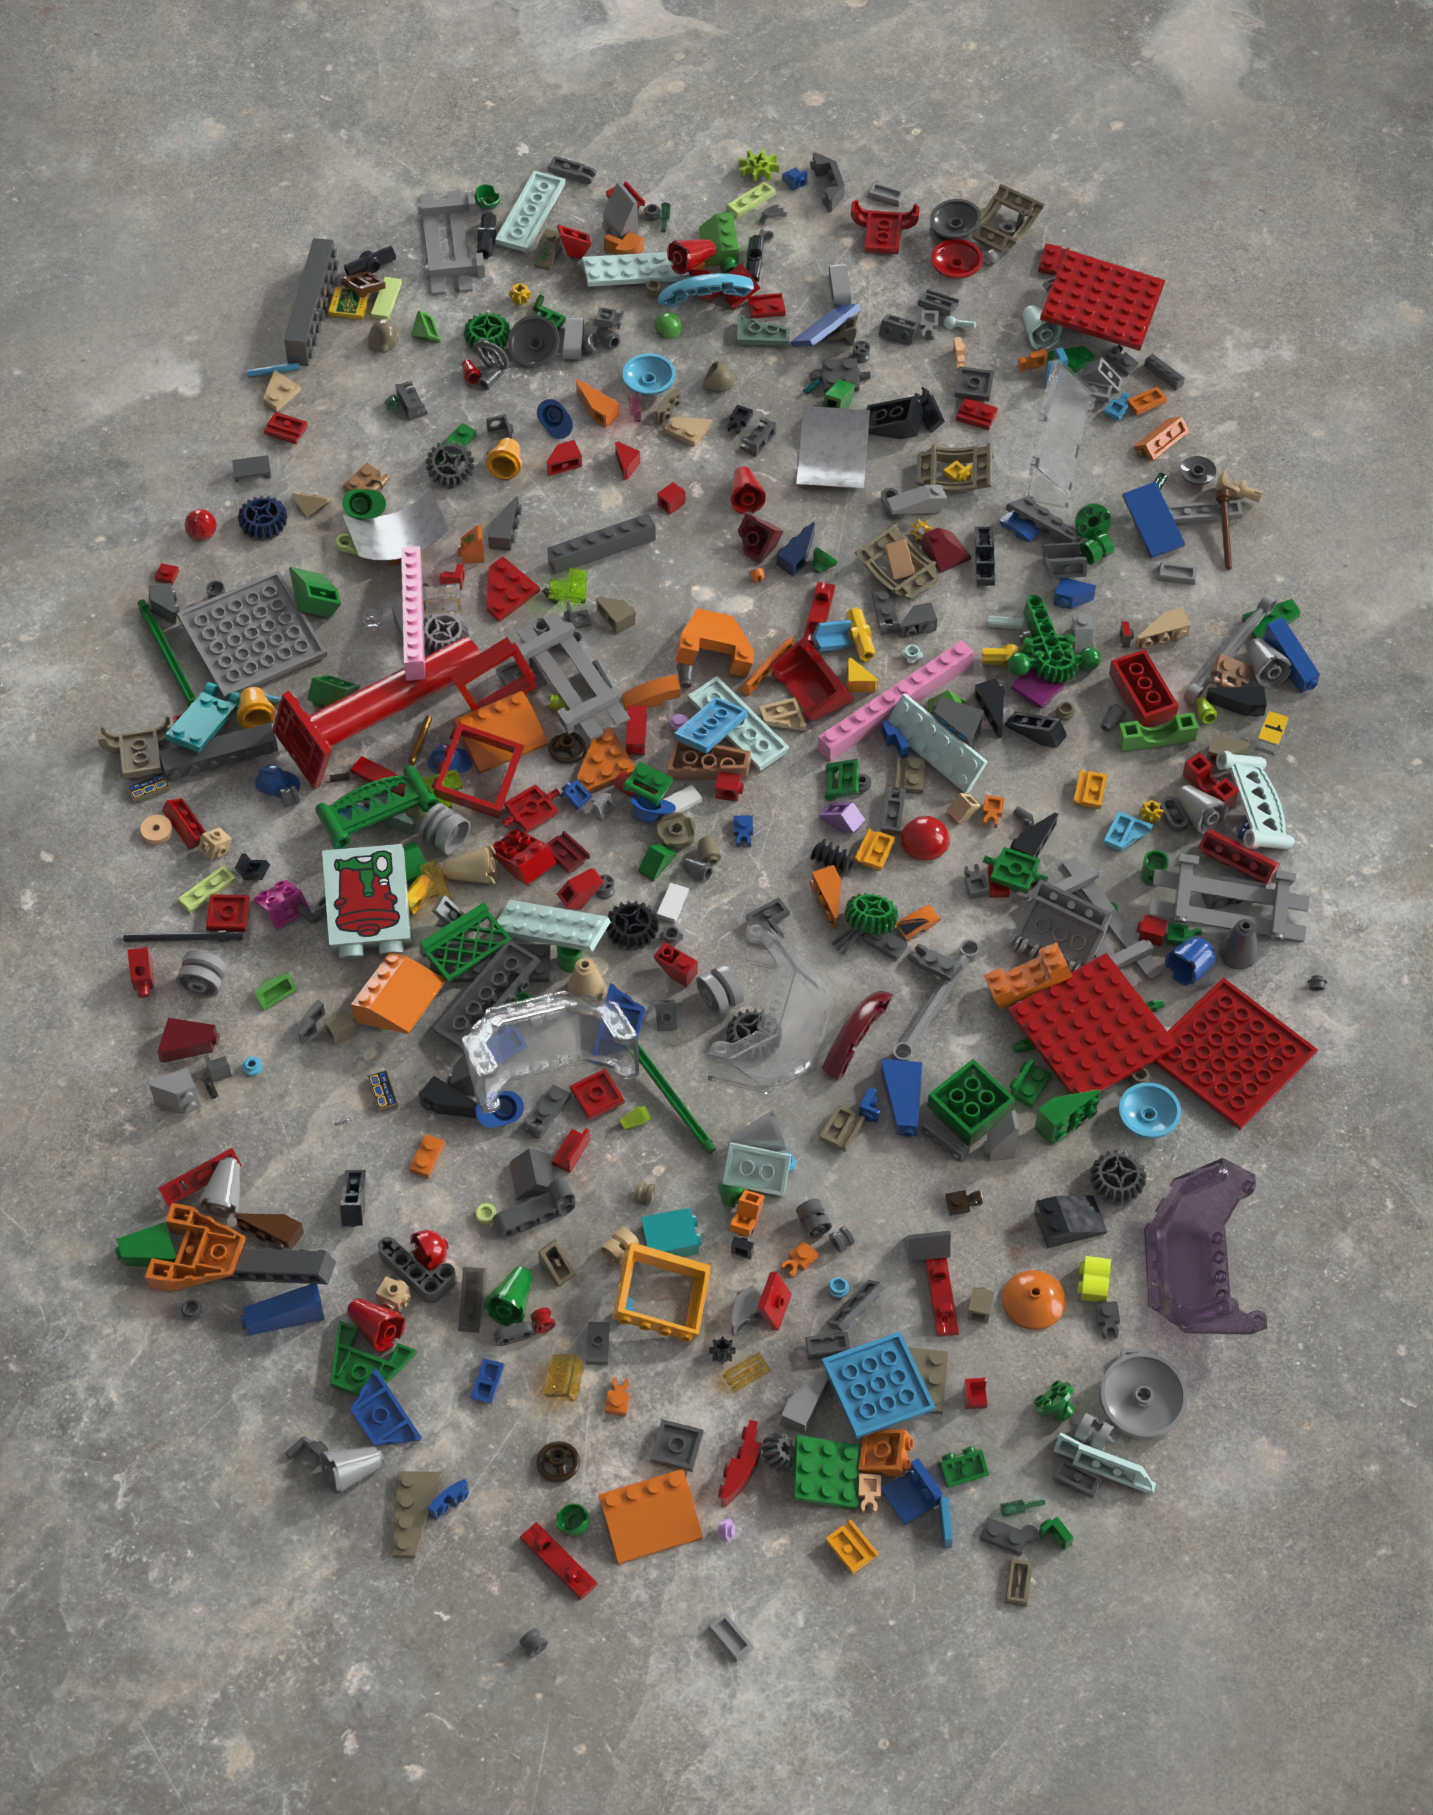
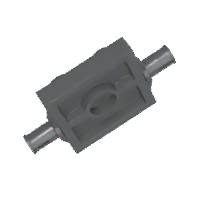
M857 358L822 360L821 373H810L811 381L817 378L821 380L824 392H827L839 379L855 384L854 391H859L860 379H870L871 377L870 371L860 372Z

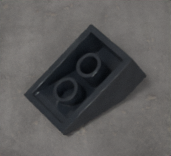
M916 396L867 406V410H870L868 434L898 439L918 436L924 409Z
M1094 1195L1053 1196L1036 1201L1034 1214L1047 1248L1107 1233Z

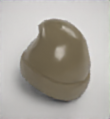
M380 319L375 322L368 335L369 346L382 353L392 350L399 338L397 327L388 319Z
M715 361L710 366L702 387L716 392L727 391L734 384L735 374L729 370L725 363Z

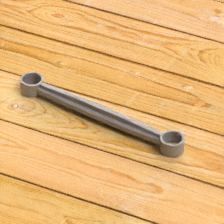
M1267 594L1264 595L1257 609L1218 654L1221 653L1232 658L1264 616H1268L1272 612L1277 600ZM1216 657L1195 684L1192 683L1185 692L1184 700L1192 705H1195L1196 700L1202 696L1204 689L1211 683L1212 677L1218 675L1213 672Z
M966 939L961 942L959 957L956 961L962 963L963 969L951 982L942 979L904 1042H899L894 1046L893 1060L912 1061L914 1046L946 1001L968 962H973L978 958L980 950L978 942L973 939ZM971 947L976 952L974 954H967L962 949ZM898 1050H905L910 1055L906 1058H901L896 1055V1052Z

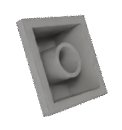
M187 1067L148 1082L155 1105L180 1114L192 1112L201 1107L195 1084Z

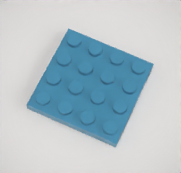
M901 1331L826 1357L821 1361L855 1439L925 1415L936 1409Z

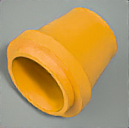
M510 438L501 439L486 457L485 464L487 470L499 479L508 480L515 478L520 473L522 467L520 445Z
M250 687L241 692L237 719L242 728L247 729L274 722L276 717L274 706L268 701L262 689Z

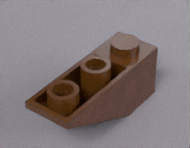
M237 1213L235 1215L237 1225L242 1231L254 1233L258 1239L273 1243L279 1250L283 1248L293 1250L304 1234L302 1223L285 1214Z

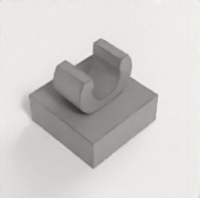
M604 792L601 796L595 795L591 799L597 818L604 820L615 809L614 802L609 793Z

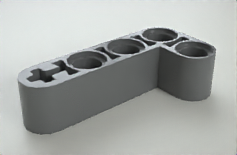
M560 1177L549 1184L548 1193L501 1211L494 1215L492 1221L500 1237L506 1239L568 1214L575 1208V1196L566 1178Z
M383 1237L378 1242L380 1259L427 1303L439 1301L456 1285V1272L453 1265L443 1263L430 1273L393 1238ZM399 1262H407L404 1265H398ZM446 1274L451 1275L449 1278L442 1277ZM414 1275H421L417 1279L412 1278ZM429 1288L435 1289L433 1292H427Z

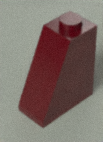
M168 1018L157 1051L159 1060L165 1063L212 1053L214 1046L219 1043L220 1034L217 1033L216 1026L212 1024Z

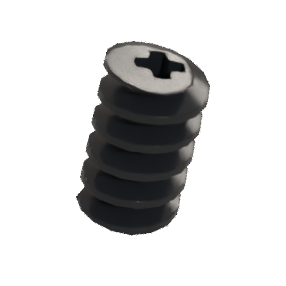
M823 839L814 847L811 860L816 859L817 863L823 862L825 867L834 865L838 873L843 872V875L847 876L854 864V853L851 852L847 856V849H843L840 853L839 845L832 849L833 842L826 846V839Z

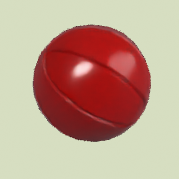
M196 509L187 515L184 526L190 538L204 541L213 536L217 523L211 512L205 509Z

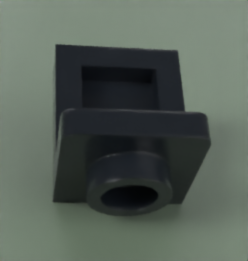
M242 853L235 866V870L244 880H263L270 864L267 860H251L246 853Z

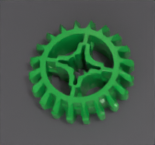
M488 312L486 314L479 313V316L473 315L472 319H468V323L465 324L464 337L469 348L474 349V344L479 339L484 338L485 341L494 343L502 349L507 346L511 329L509 322H507L505 317L502 318L500 314L495 315L494 312L492 314H488ZM480 348V349H481L482 352H485V349H486V348Z
M873 893L857 894V896H852L848 900L845 908V918L850 927H855L856 931L860 930L862 933L866 932L870 935L871 933L879 935V933L886 934V932H891L892 928H895L898 910L893 901L888 900L887 897L883 898L881 895H874Z

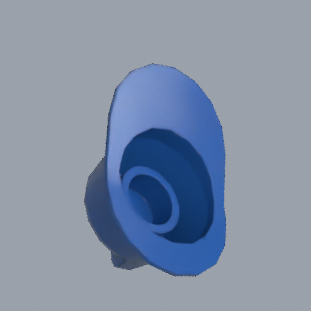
M546 399L539 404L537 418L547 432L556 439L568 437L572 432L573 421L565 408L553 399Z
M447 744L437 746L429 756L427 763L432 772L439 773L437 772L441 761L444 762L446 758L443 754ZM456 748L447 773H463L473 766V761L466 750Z
M268 765L263 769L260 768L255 780V786L260 792L281 798L279 789H289L292 785H295L297 792L300 789V781L296 775L283 771L276 765Z
M634 795L630 798L631 803L634 805L632 817L643 822H654L662 814L673 813L676 810V806L667 800H661L656 807L651 804V801L639 795Z
M502 1091L487 1095L477 1103L475 1109L476 1117L483 1126L489 1128L510 1124L522 1116L524 1102L517 1093L512 1091Z

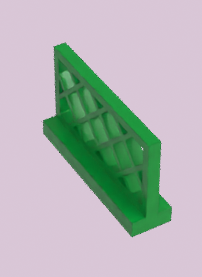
M484 902L420 942V954L428 958L448 983L499 951L508 940L512 941L508 933L488 911L489 907ZM488 919L492 924V929L481 928L480 923ZM467 931L477 932L476 939L464 938V934ZM479 932L491 934L490 941L478 940ZM493 934L502 935L505 940L500 943L492 942ZM451 941L461 942L460 949L448 948V944ZM463 942L475 944L474 951L462 950ZM477 944L489 946L488 951L485 953L476 952ZM436 951L445 952L444 959H436L432 953ZM447 952L459 954L458 961L446 960ZM461 954L473 956L472 961L469 963L460 962ZM445 965L457 966L456 971L449 975L444 969Z

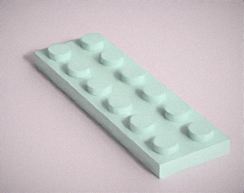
M533 171L498 233L495 243L527 253L565 186V179Z
M667 252L582 257V265L588 287L642 284L650 280L675 282L690 277L689 272L680 275L672 270L671 266L673 264L671 260L668 261Z
M717 676L688 695V700L699 711L715 697L748 710L747 717L725 737L737 749L751 751V763L759 771H762L789 752L790 747Z
M907 694L901 695L886 720L899 730L909 747L925 758L927 762L964 793L970 792L988 763L987 760Z
M509 900L497 920L510 937L593 952L610 924V920L606 916Z

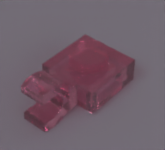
M638 392L637 397H631V393H628V402L631 404L629 405L630 415H633L634 422H641L640 403L642 398L640 392Z

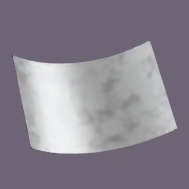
M803 406L796 484L864 488L870 410Z
M431 487L416 502L389 515L372 519L343 515L359 557L372 560L402 558L401 548L409 546H420L421 551L440 539L449 529Z

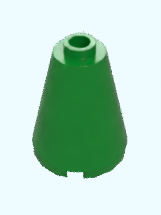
M515 1267L486 1298L484 1309H488V1316L494 1321L505 1326H509L510 1323L517 1324L523 1321L533 1278L529 1269L526 1267Z

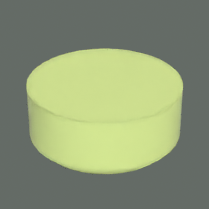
M488 1203L478 1206L475 1212L477 1221L482 1225L492 1224V1218L497 1214L495 1207Z

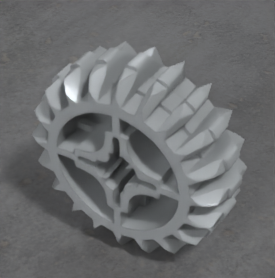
M445 610L441 614L437 611L436 615L430 614L429 618L424 619V649H427L429 654L463 637L469 638V628L464 618H461L459 614L454 615L452 611L449 614Z

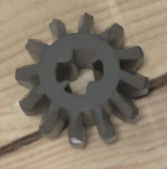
M776 1432L763 1440V1445L760 1447L763 1451L761 1456L765 1458V1464H769L771 1470L782 1471L794 1464L793 1439H788L787 1433L781 1434Z

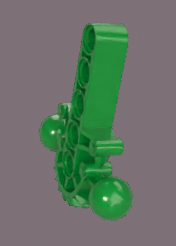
M1037 595L1028 596L1023 615L1032 638H1025L1021 653H1014L1008 658V670L1013 675L1022 676L1030 668H1035L1038 678H1044L1045 682L1048 680L1052 684L1054 682L1060 684L1062 681L1067 683L1068 680H1072L1078 672L1079 665L1089 671L1096 669L1101 663L1099 651L1093 647H1086L1079 654L1074 655L1072 647L1075 637L1073 635H1056L1042 598Z

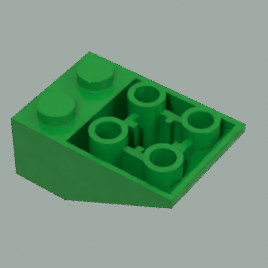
M289 567L298 611L331 618L341 605L338 589L323 574Z
M1098 1089L1053 1097L1038 1109L1034 1129L1050 1145L1056 1141L1061 1142L1068 1132L1077 1130L1087 1118L1091 1119L1096 1115L1101 1091Z

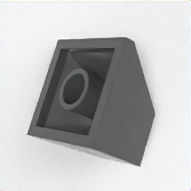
M475 1040L453 1066L452 1074H448L447 1084L464 1095L476 1096L482 1062L479 1040Z

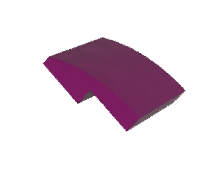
M1030 668L1025 675L1019 677L1011 689L1041 709L1051 702L1054 695L1064 689L1065 683L1061 682L1058 684L1054 682L1052 684L1048 680L1045 682L1044 678H1038L1035 668Z

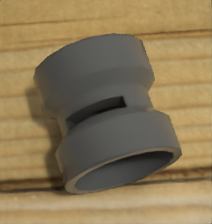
M212 581L208 583L206 587L208 600L225 593V587L222 582Z

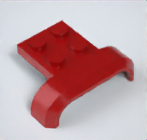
M854 200L851 204V218L856 224L867 227L865 252L899 254L901 230L910 229L917 224L920 207L917 204H913V208L905 213L873 211L861 208L859 200Z

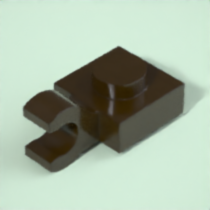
M966 1190L945 1194L949 1216L970 1212V1206L983 1204L981 1191L972 1192L970 1195L966 1194Z

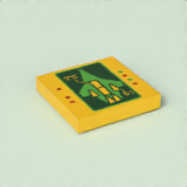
M335 287L328 312L329 316L363 320L370 293L366 297L361 298L350 288Z

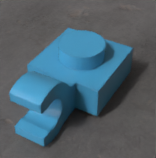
M1123 392L1118 400L1113 398L1104 409V415L1119 422L1128 410L1127 399L1130 394Z

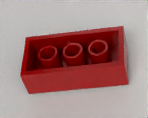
M1145 649L1111 660L1109 675L1136 721L1142 726L1153 727L1168 722L1177 715L1179 705Z

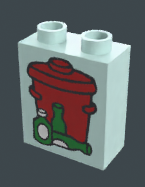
M402 844L322 851L328 937L331 950L339 951L340 959L362 958L363 949L379 947V955L387 956L389 952L399 955L403 954V945L412 944L405 857Z

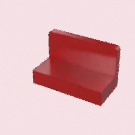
M585 1128L582 1133L571 1129L552 1160V1165L571 1173L590 1142L589 1129Z

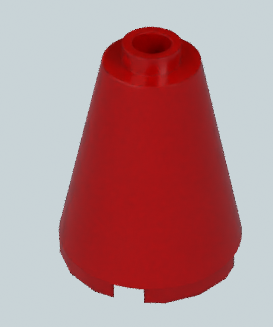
M709 239L674 240L668 245L667 258L673 264L671 266L673 271L680 275L686 274L714 256L716 247Z
M741 466L733 474L730 503L736 512L746 514V512L755 513L764 506L766 494L750 468Z
M360 1298L349 1303L347 1315L374 1349L379 1352L386 1351L394 1346L392 1342L396 1337L398 1339L401 1338L406 1321L399 1312Z

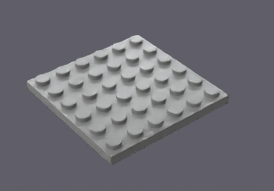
M279 570L177 613L178 619L225 700L229 699L234 691L241 693L247 688L257 687L327 656V651L302 611H298L296 599Z

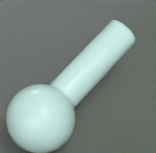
M952 316L946 317L943 322L944 327L947 329H954L956 327L976 328L975 321L956 320Z

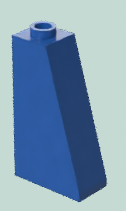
M1280 617L1267 624L1263 640L1291 662V673L1288 678L1301 693L1313 690L1318 685L1320 673L1285 619Z
M882 1059L881 1076L896 1135H902L903 1137L917 1136L922 1062Z
M309 1284L243 1307L244 1316H240L242 1328H247L249 1336L325 1320L317 1284Z

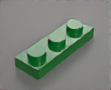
M462 423L445 440L447 444H451V440L454 441L455 445L460 442L461 447L469 444L477 436L476 430ZM442 456L437 459L435 464L439 465L443 461Z

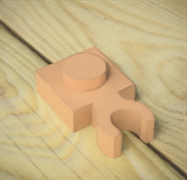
M955 337L953 342V353L957 370L959 366L964 367L966 346L962 344L961 337Z
M859 1474L858 1498H865L861 1503V1513L865 1512L866 1505H871L873 1507V1514H876L878 1504L874 1499H880L881 1475Z

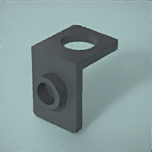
M506 414L486 418L488 432L505 428L508 438L512 439L514 429L512 422H508ZM493 421H500L497 426H491Z
M566 600L565 620L571 622L575 628L590 626L591 620L588 610L572 612L570 602ZM582 615L586 620L580 623L575 618Z
M675 1000L654 1001L657 1030H676Z

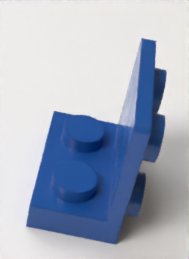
M919 1458L911 1462L910 1471L905 1474V1477H898L881 1487V1492L903 1524L911 1522L939 1505V1500L943 1495Z

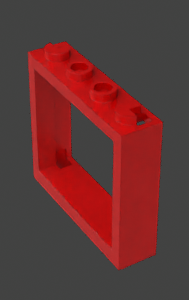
M508 637L449 672L450 677L472 711L517 692L523 691L524 694H527L537 688L534 682L537 679L517 644L515 642L512 644ZM513 656L523 675L476 703L465 685Z
M458 723L457 729H452L449 738L452 740L451 745H446L443 754L446 756L445 761H441L437 772L440 775L433 780L431 786L434 789L433 794L439 799L499 819L524 745ZM460 736L513 753L495 804L442 786Z

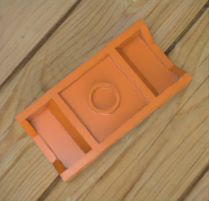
M1057 942L1038 950L1041 956L1025 964L1012 968L1005 973L1001 967L984 975L999 1010L1027 998L1041 989L1049 988L1073 977Z

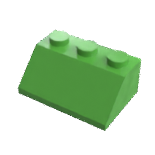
M733 212L716 213L699 227L700 239H709L716 247L714 256L704 261L705 267L719 266L721 261L728 257L735 258L737 264H739V248Z

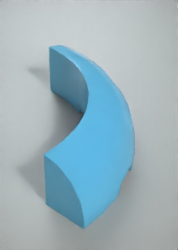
M716 273L693 276L678 281L662 290L658 297V304L673 308L687 300L688 296L696 294L698 296L710 295L712 292L723 291L724 294L745 297L754 290L753 281L749 277L735 274Z

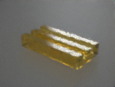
M758 1352L722 1373V1376L727 1380V1384L731 1386V1390L734 1393L768 1374L770 1368ZM759 1360V1363H757L756 1365L744 1370L742 1373L736 1375L733 1378L730 1377L736 1372L742 1370L743 1368Z

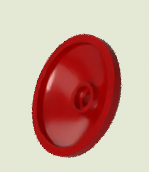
M963 239L945 240L939 243L931 254V263L934 269L939 274L951 279H964L976 274L983 262L980 249L975 244Z

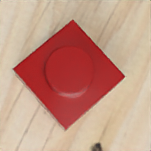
M161 563L155 575V580L173 585L179 573V567Z

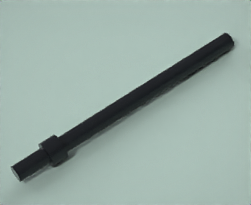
M219 930L218 932L137 933L124 934L123 939L124 942L219 940V942H227L228 940H243V932Z

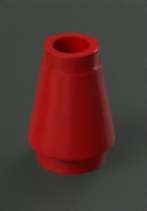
M464 360L462 362V369L465 381L470 384L477 383L481 376L480 370L471 360Z

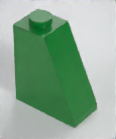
M839 379L825 393L822 407L848 409L853 398L855 384Z
M165 1222L116 1239L118 1247L114 1249L118 1260L123 1259L125 1266L149 1267L151 1258L175 1263L176 1254Z

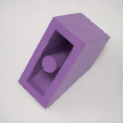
M853 802L830 803L819 814L822 820L842 833L856 832L865 821Z

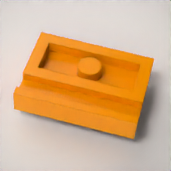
M1080 769L1073 805L1077 803L1082 804L1084 807L1101 810L1108 775L1092 771L1083 772Z
M869 828L855 857V863L859 862L863 866L881 871L895 843V837L878 831L873 832Z
M849 1520L847 1524L842 1525L825 1538L826 1543L852 1575L870 1563L872 1559L878 1557V1552L852 1520Z

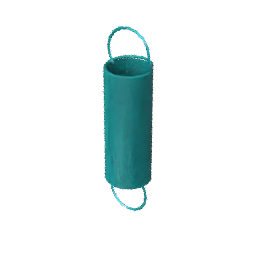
M818 378L803 389V392L806 395L821 384Z

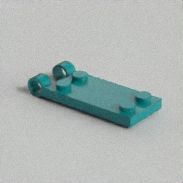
M207 682L203 692L166 732L165 740L200 753L233 713L239 709L240 693L232 692L229 701L226 702L215 698L218 692V685Z

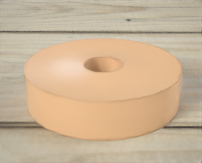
M163 815L147 817L140 827L143 839L153 845L168 841L173 832L170 820Z

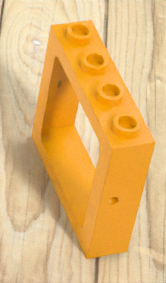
M631 1242L624 1253L612 1319L617 1320L623 1325L631 1324L638 1326L639 1329L644 1331L652 1330L658 1332L661 1336L676 1337L682 1342H693L699 1335L711 1265ZM634 1262L644 1263L692 1278L693 1283L685 1326L625 1309Z

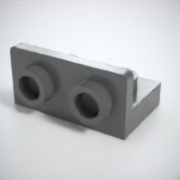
M887 314L881 321L879 336L911 345L914 335L920 328V323Z

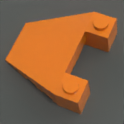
M697 608L680 635L675 648L674 662L693 666L699 648L729 654V674L747 678L753 665L754 649L734 617Z
M172 1203L165 1222L170 1233L184 1235L175 1263L151 1258L145 1275L150 1289L173 1292L233 1276L246 1237L224 1224H219L210 1216L203 1215L192 1206Z

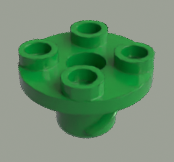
M1098 503L1084 505L1079 509L1075 517L1076 530L1086 539H1092L1101 532L1107 533L1111 526V514L1103 505Z
M1055 1381L1051 1384L1050 1390L1035 1398V1410L1039 1415L1053 1413L1058 1421L1069 1419L1075 1411V1408L1069 1401L1074 1388L1068 1382Z

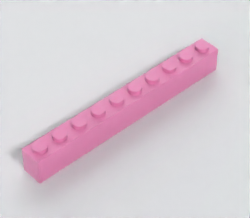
M409 546L401 548L403 642L406 681L425 679L422 560L420 546Z
M961 640L818 736V751L829 762L881 728L882 721L888 719L902 694H907L918 703L973 665L974 651Z

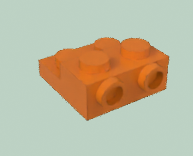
M883 1429L864 1436L858 1470L860 1473H882L884 1477H905L906 1471L910 1470L911 1461L908 1453L909 1450H913V1438L906 1429Z

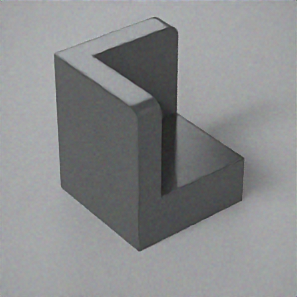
M208 1054L204 1055L212 1083L232 1077L226 1056L210 1061Z

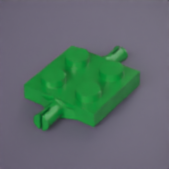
M1003 847L1001 854L996 859L986 855L983 859V863L994 866L990 879L991 882L1024 893H1028L1031 884L1035 880L1039 881L1041 879L1047 882L1049 877L1038 873L1041 859Z

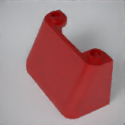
M804 637L769 665L773 671L771 675L777 682L781 680L802 706L803 711L801 713L807 721L812 720L814 722L855 700L823 657Z

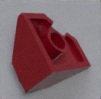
M745 514L738 528L739 536L742 538L744 545V554L756 562L762 563L776 548L783 530L767 521Z

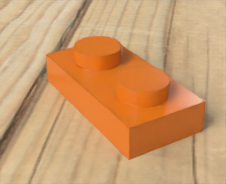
M1154 387L1128 399L1127 405L1137 416L1166 403L1167 397L1158 387Z
M425 1134L409 1168L410 1172L429 1178L445 1145L444 1140Z

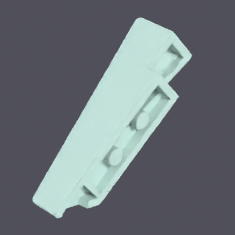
M1063 1433L1058 1435L1053 1451L1074 1459L1072 1465L1153 1495L1156 1483L1150 1480L1142 1466L1084 1445Z

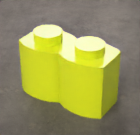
M1085 1256V1261L1080 1262L1079 1274L1083 1275L1082 1281H1078L1077 1293H1081V1300L1091 1302L1107 1301L1111 1259Z

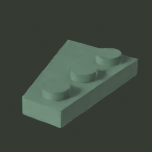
M738 314L737 344L789 346L790 328L773 323L764 324L759 322V319L753 318L750 320L744 318V315Z

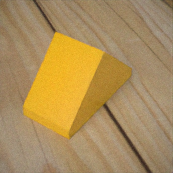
M848 659V691L876 692L878 679L854 659Z

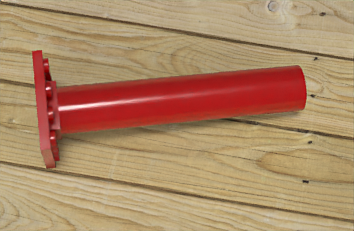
M463 637L425 657V679L406 681L404 667L310 715L300 707L297 697L293 696L290 691L282 694L272 731L315 790L321 786L331 756V747L454 685L455 683L450 677L449 672L480 654V650L470 638Z

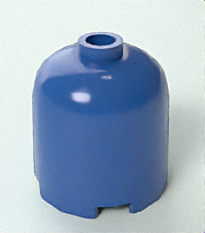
M1190 937L1166 955L1165 966L1166 968L1170 967L1174 980L1179 984L1188 986L1189 984L1196 983L1213 967L1216 954L1212 945L1204 938Z

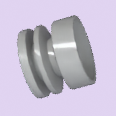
M440 803L433 806L423 818L419 828V837L431 845L435 844V847L446 855H450L456 852L465 841L469 833L470 822L458 813L454 814L453 810Z

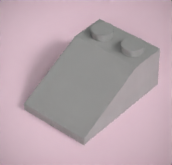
M619 181L616 183L604 210L602 226L610 235L622 240L629 231L638 235L637 201Z

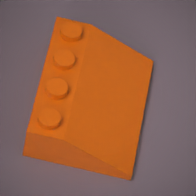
M523 691L454 719L455 729H457L458 723H462L523 744L524 749L521 756L548 745V741L533 708ZM460 736V742L480 774L511 761L513 755L511 752Z
M389 952L351 1003L355 1022L409 1034L446 980L407 956Z
M683 1469L598 1494L599 1506L618 1564L703 1539Z

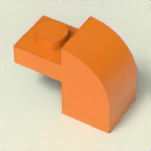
M630 231L622 240L607 234L604 237V250L615 255L641 254L644 250V237Z
M745 1190L739 1199L737 1212L730 1223L729 1231L749 1237L751 1233L753 1234L760 1218L765 1196Z

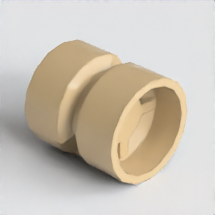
M621 1226L612 1235V1239H608L600 1247V1250L609 1262L619 1267L623 1263L624 1253L629 1244L633 1242L640 1245V1242L630 1230Z

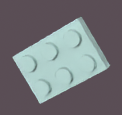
M731 1142L722 1184L784 1196L792 1155Z

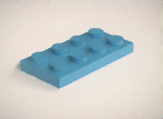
M715 697L674 733V740L707 753L747 717L748 710Z

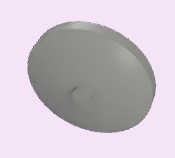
M1138 1352L1119 1358L1108 1368L1101 1383L1100 1402L1105 1416L1115 1428L1131 1437L1151 1439L1167 1434L1178 1425L1187 1407V1387L1181 1373L1171 1362L1152 1353Z

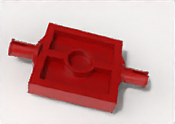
M536 784L504 803V807L511 816L502 820V824L507 827L516 822L526 833L558 814V809L552 803V799L560 796L559 790L555 788L551 792L546 793Z

